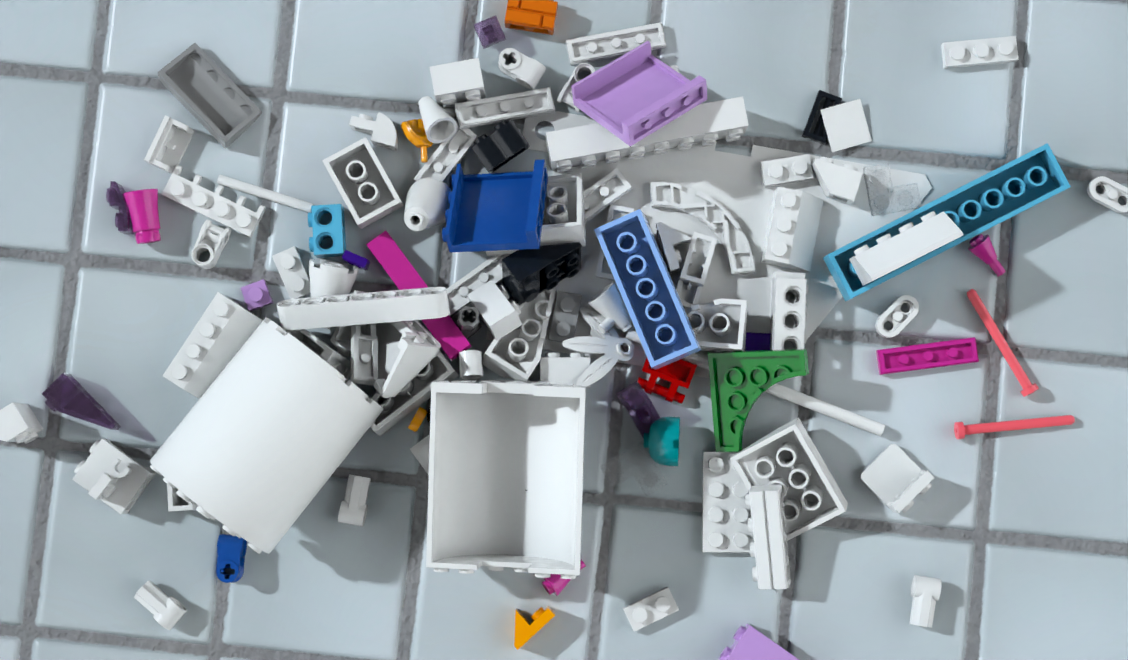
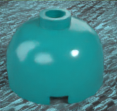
M669 416L659 418L651 424L649 433H644V448H648L650 457L660 465L678 466L680 417Z

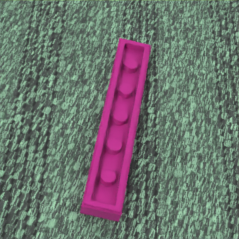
M386 230L366 244L399 290L428 288ZM449 315L442 318L422 320L434 338L441 344L442 349L451 361L459 356V352L466 351L471 347V344Z

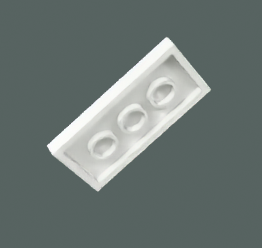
M702 452V552L750 553L753 533L748 532V518L752 517L751 509H747L745 503V495L749 491L730 457L738 452Z

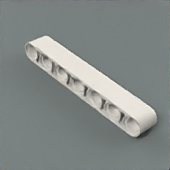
M445 287L296 298L277 303L280 326L284 330L436 319L450 314Z

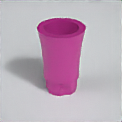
M144 189L124 193L136 243L146 244L161 241L158 189Z

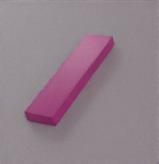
M975 337L876 350L879 375L979 362Z

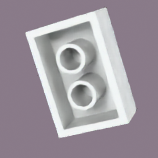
M366 137L322 160L360 229L404 206Z

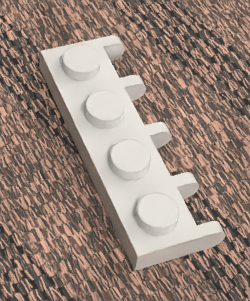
M179 165L175 167L162 193L164 197L252 238L265 212V206L260 205L257 212L243 207L246 197L241 195L237 203L221 196L224 190L223 186L218 185L215 192L199 186L202 176L197 174L193 182L180 177L183 167Z

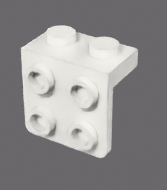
M896 444L889 445L860 475V479L895 513H900L901 511L905 513L914 504L913 499L919 493L921 495L926 493L932 486L930 482L935 478L928 470H921Z

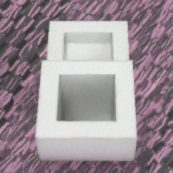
M378 112L376 121H373V117L359 114L358 117L351 116L349 126L352 130L371 134L370 141L375 146L397 151L399 143L398 133L393 122L386 115Z

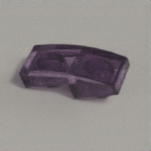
M111 181L110 188L106 192V199L110 207L119 210V213L115 215V226L123 234H134L129 210L123 195L126 192L122 185L116 181Z

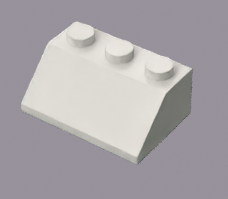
M777 187L774 191L761 263L810 272L823 199L804 191Z

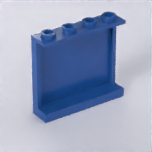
M545 159L535 160L534 170L529 172L464 175L461 164H457L456 173L452 174L453 190L448 195L450 207L445 212L447 224L442 229L443 242H447L449 252L539 249L548 184Z

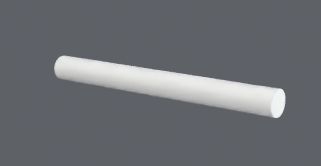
M219 175L217 184L311 213V206H314L313 203L224 175Z

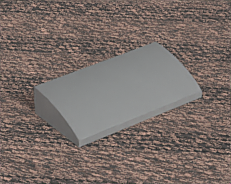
M196 43L192 44L158 71L159 81L225 149L241 136L262 114V111Z

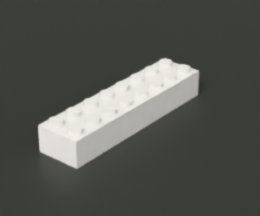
M742 96L699 104L631 147L599 123L546 132V143L551 170L557 169V172L561 173L572 170V166L581 165V168H589L595 166V162L600 161L611 164L619 162L622 157L629 156L630 159H638L644 157V153L654 152V155L667 153L668 149L678 147L679 151L692 148L693 144L702 143V146L716 144V140L725 138L727 142L741 139L749 124Z

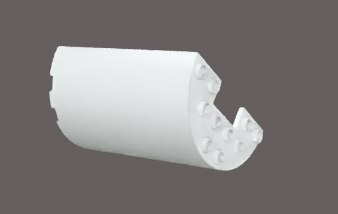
M266 317L150 459L152 464L150 468L159 475L164 476L163 481L174 489L177 488L176 494L188 503L191 502L194 505H199L196 510L203 516L214 521L217 519L224 524L222 528L234 537H242L248 541V546L258 554L262 551L270 554L384 409L372 398H369L350 380L347 381L339 371Z
M442 380L431 382L426 567L434 568V572H449V569H459V573L463 574L474 573V570H478L481 566H489V570L502 571L504 567H513L515 572L535 573V577L548 578L551 574H561L563 579H576V575H580L585 386L577 385L575 387V384L556 383V385L551 386V382H525L519 380H482L479 383H476V380H457L451 382Z

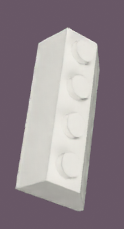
M932 211L921 217V223L914 226L910 222L898 229L899 234L891 237L890 233L876 240L877 245L869 248L866 244L854 251L856 256L849 260L864 286L963 236V232L944 211L937 215L935 211Z

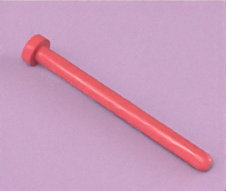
M969 290L967 297L1022 386L1023 390L1020 392L1023 397L1038 390L1037 384L1030 382L976 290Z
M1072 415L970 425H964L963 422H955L954 432L956 439H964L965 435L1072 425L1075 422V418Z

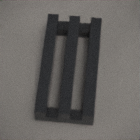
M819 90L802 137L810 138L812 141H818L820 144L825 145L828 139L826 129L823 136L818 135L823 123L821 113L813 133L809 132L822 97L826 98L822 109L828 108L831 100L835 101L834 106L839 105L842 98Z

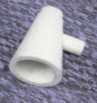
M430 96L422 97L418 105L427 139L432 143H443L452 138L457 131V122L452 118L455 117V109L442 108Z
M614 282L604 287L588 301L590 306L606 318L598 326L602 333H606L613 325L621 329L622 332L627 331L633 326L626 305Z

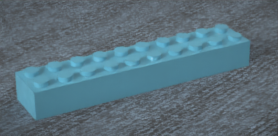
M1046 143L823 257V260L846 302L1071 186L1050 146ZM932 211H935L936 215L944 211L963 232V236L864 286L849 260L856 256L854 253L856 249L866 244L871 248L878 244L876 241L878 238L888 233L893 237L900 233L898 230L900 227L910 222L915 226L922 222V216Z

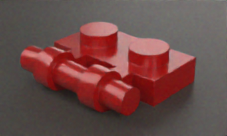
M646 358L642 371L651 375L649 380L639 377L636 387L644 389V392L650 395L654 393L665 397V400L672 403V401L682 404L685 395L677 392L678 386L689 388L697 365L680 359L655 370L651 368L648 358ZM659 377L671 382L670 387L666 388L656 384L657 378Z

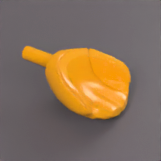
M422 119L402 122L401 129L406 138L413 145L421 148V162H428L427 148H430L433 143L427 139Z

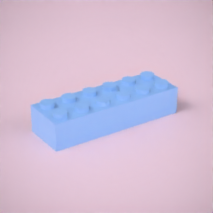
M639 209L594 229L651 368L659 369L701 351L644 213Z

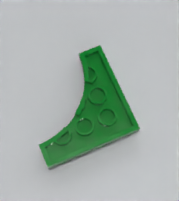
M807 349L708 353L716 452H740L742 450L745 422L754 403L772 385L788 378L809 374Z

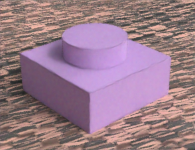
M264 279L241 287L248 311L251 312L273 304Z

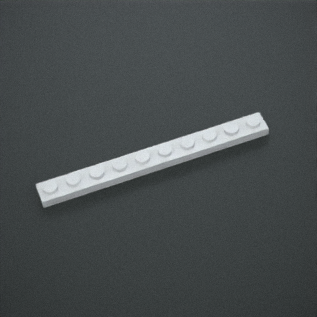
M618 168L583 192L585 223L632 190V186ZM510 254L492 256L446 289L450 309L449 316L451 318L465 305L469 306L471 304L467 296L468 294L490 280H493L496 285L503 282L502 259Z

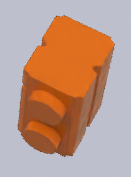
M508 0L504 22L505 28L553 35L558 2L553 0Z

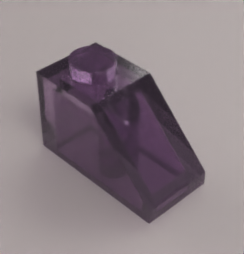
M636 381L616 395L644 439V433H649L651 424L659 419L660 416L648 395Z

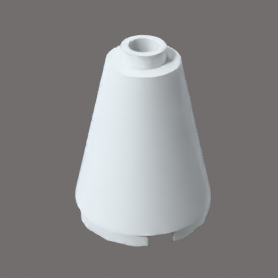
M426 177L419 179L409 188L406 195L404 221L407 227L414 231H421L446 221L445 212L450 207L448 195L452 191L446 183Z
M315 259L309 260L311 297L350 294L358 275L359 268L357 266H354L353 270L347 268V263L320 259L319 264H314Z

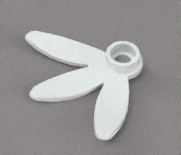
M582 306L580 308L582 317L604 339L580 336L564 340L562 345L566 349L575 352L604 354L591 363L577 380L576 385L586 387L604 377L617 361H629L634 356L635 348L630 340L622 337L619 338L613 326L606 333H602L598 326L606 318L597 311ZM620 346H623L626 352H623Z

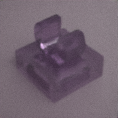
M496 15L473 25L483 49L506 40Z

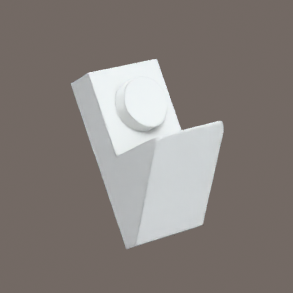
M662 222L656 223L655 229L668 272H676L680 269L679 264H682V258L679 249L674 250V247L690 242L691 238Z

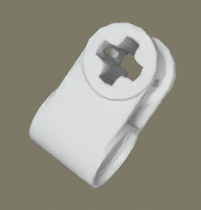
M506 48L499 55L498 66L503 74L513 78L530 90L535 89L546 70L543 64L513 48ZM511 57L514 59V62L508 66L505 64V61Z
M588 63L577 65L557 99L559 103L563 101L574 107L578 113L580 109L574 106L571 86L580 81L578 78L580 72L588 71L591 74L595 72L594 67Z
M207 219L201 227L199 237L192 250V260L202 269L207 270L215 267L223 248L229 240L231 229L212 224L211 220ZM209 251V260L200 262L199 257L201 253Z

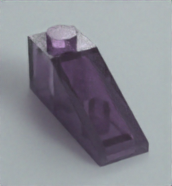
M61 374L42 393L47 399L45 404L54 412L58 410L61 413L111 430H119L121 428L113 417L71 374Z

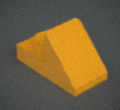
M549 606L545 610L540 607L531 615L533 619L531 623L516 608L514 646L517 650L555 616V613Z

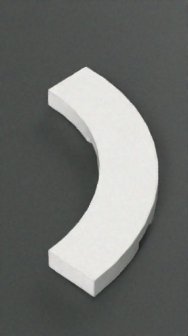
M650 182L652 207L671 208L687 213L704 223L716 235L728 257L731 275L757 272L751 245L740 224L724 206L705 193L682 186L681 184Z

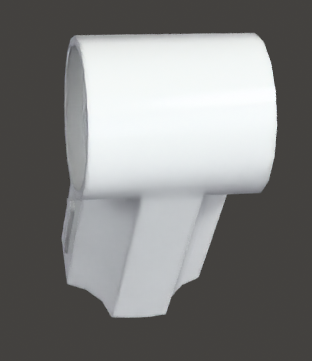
M467 350L459 352L461 379L476 380V383H478V380L483 377L481 351Z
M349 474L345 498L342 500L339 510L338 522L364 526L368 508L366 501L371 478Z
M914 575L911 585L913 601L910 624L932 628L936 601L939 600L941 594V579Z
M150 580L134 596L137 601L154 614L153 618L167 630H171L187 611L181 602L172 596H167Z

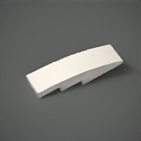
M697 232L693 233L676 286V291L684 309L698 304L717 243L716 238Z

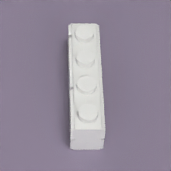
M754 485L749 490V493L745 495L746 508L751 509L752 517L748 518V532L753 533L754 542L750 543L751 557L756 559V566L752 568L753 581H758V589L760 590L787 589L791 583L782 485Z

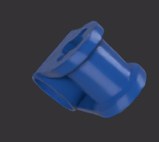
M228 534L219 535L216 574L222 582H237L243 577L247 541L242 537L238 538ZM231 567V569H235V573L231 575L226 573V568Z

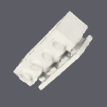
M775 271L772 274L770 350H785V341L791 342L794 349H804V344L807 341L805 319L808 316L806 294L809 291V280L805 279V273ZM787 292H791L796 296L794 304L787 301ZM787 316L795 321V327L792 329L788 328L785 324V317Z

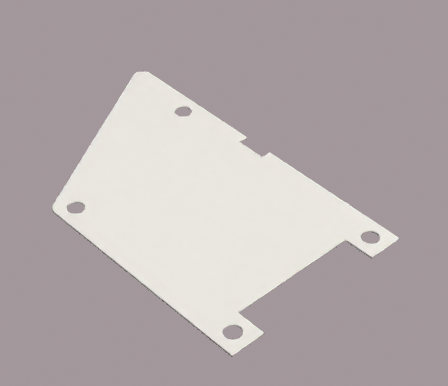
M555 111V113L525 118L522 135L530 146L529 150L548 153L546 140L538 138L535 133L538 123L542 121L550 122L556 131L598 122L588 116ZM702 143L693 144L692 148L679 151L678 147L668 149L667 153L654 155V152L644 153V157L638 159H630L627 156L620 158L619 162L611 164L600 161L595 162L596 165L589 168H581V165L572 166V170L558 173L556 169L553 170L552 175L582 173L584 192L618 168L632 186V190L612 204L634 208L635 211L640 209L644 213L664 262V255L655 229L656 223L662 222L691 239L694 232L716 238L717 243L698 304L713 302V300L721 298L747 300V332L770 333L772 274L775 271L805 273V279L809 280V291L806 294L808 316L805 319L807 339L843 297L823 257L914 211L932 189L925 174L832 159L834 160L833 164L843 166V164L852 165L858 168V172L863 173L855 200L850 205L827 198L814 173L812 180L764 187L760 167L761 161L806 154L757 145L752 146L751 157L715 151L716 144L702 146ZM810 155L811 164L815 158L819 159L821 156ZM650 182L681 184L682 186L705 193L724 206L740 224L741 229L746 235L753 251L757 272L731 275L728 257L716 235L704 223L687 213L671 208L652 207ZM778 186L804 191L823 199L810 272L761 263L774 191ZM610 206L585 223L586 246L581 247V269L571 278L563 279L554 287L556 293L542 347L543 350L566 354L580 353L563 347L562 342L549 340L558 291L582 295L580 308L586 306L595 310L588 304V301L595 294L612 282L615 283L618 289L616 281L595 277L601 245L594 229L606 224ZM690 242L674 247V250L679 249L682 258V264H679L680 269L669 273L675 289ZM787 292V301L794 304L796 296L791 292ZM579 309L574 337L591 336L604 339L586 322ZM789 316L785 317L786 326L791 329L794 328V319ZM613 325L619 338H626L628 330L622 332L621 329ZM488 329L486 340L493 341L495 337ZM631 341L635 348L634 356L627 362H617L643 367L647 358L643 346ZM784 342L785 350L794 349L791 342ZM620 346L621 350L626 352L625 348ZM701 350L697 353L708 357V353L713 351ZM585 353V357L598 359L604 355ZM699 366L696 367L693 376L710 378L709 370Z

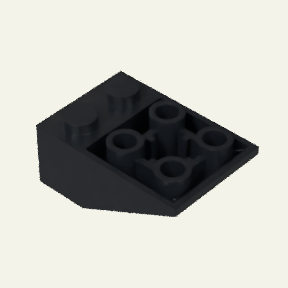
M580 242L543 245L539 249L517 250L502 259L504 286L518 305L524 302H531L539 293L546 289H553L563 279L571 278L581 269L582 245Z

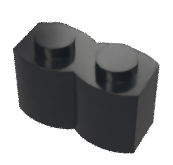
M513 120L500 122L494 127L495 132L491 135L483 134L474 141L475 145L472 149L488 173L495 172L530 147Z

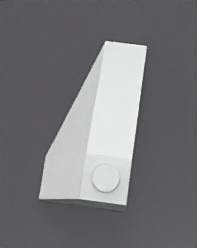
M546 289L539 293L531 302H524L521 305L517 304L521 311L518 317L522 325L499 340L494 338L484 353L482 365L501 377L525 382L528 380L541 358L556 289Z
M721 298L713 300V302L697 304L684 309L701 350L713 352L745 351L747 300Z

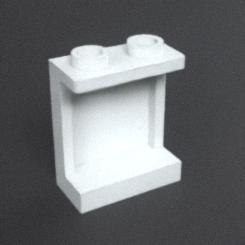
M102 438L91 446L89 450L90 456L86 461L83 460L79 463L74 471L76 475L72 480L90 491L100 477L109 470L111 463L115 459H120L121 462L118 464L117 470L122 473L126 467H130L131 472L124 478H117L118 480L114 484L116 486L114 492L107 499L104 497L100 500L118 513L127 514L153 479L156 472L149 467L142 466L114 446L109 439Z

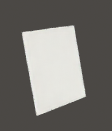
M860 99L820 110L832 152L872 141Z

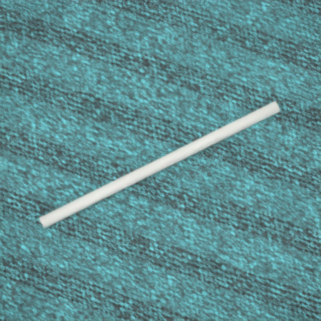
M631 327L627 332L626 339L641 344L635 328ZM696 352L682 358L709 370L708 357ZM778 383L765 391L878 436L882 435L885 428L884 424Z

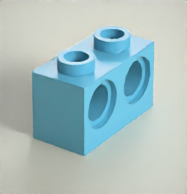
M342 204L311 206L312 212L308 213V226L313 229V237H309L310 252H314V256L317 258L342 257L346 250L344 207ZM325 213H330L332 215L331 222L327 225H322L320 223L321 216ZM328 237L332 238L333 246L327 250L322 249V241Z

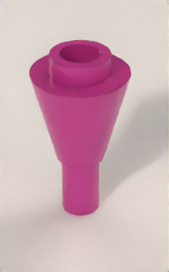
M978 234L969 241L971 245L968 247V250L989 265L998 277L1006 272L997 260V255L989 235L983 236Z
M581 559V568H580V570L583 569L584 567H586V565L584 564V562L582 561V559ZM551 574L550 577L544 578L545 581L542 582V585L549 595L554 593L558 596L571 579H563L561 574Z

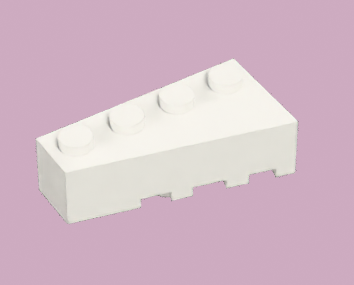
M440 350L395 397L384 398L377 393L372 397L384 409L370 426L376 434L381 436L431 398V382L442 380L451 382L459 376Z

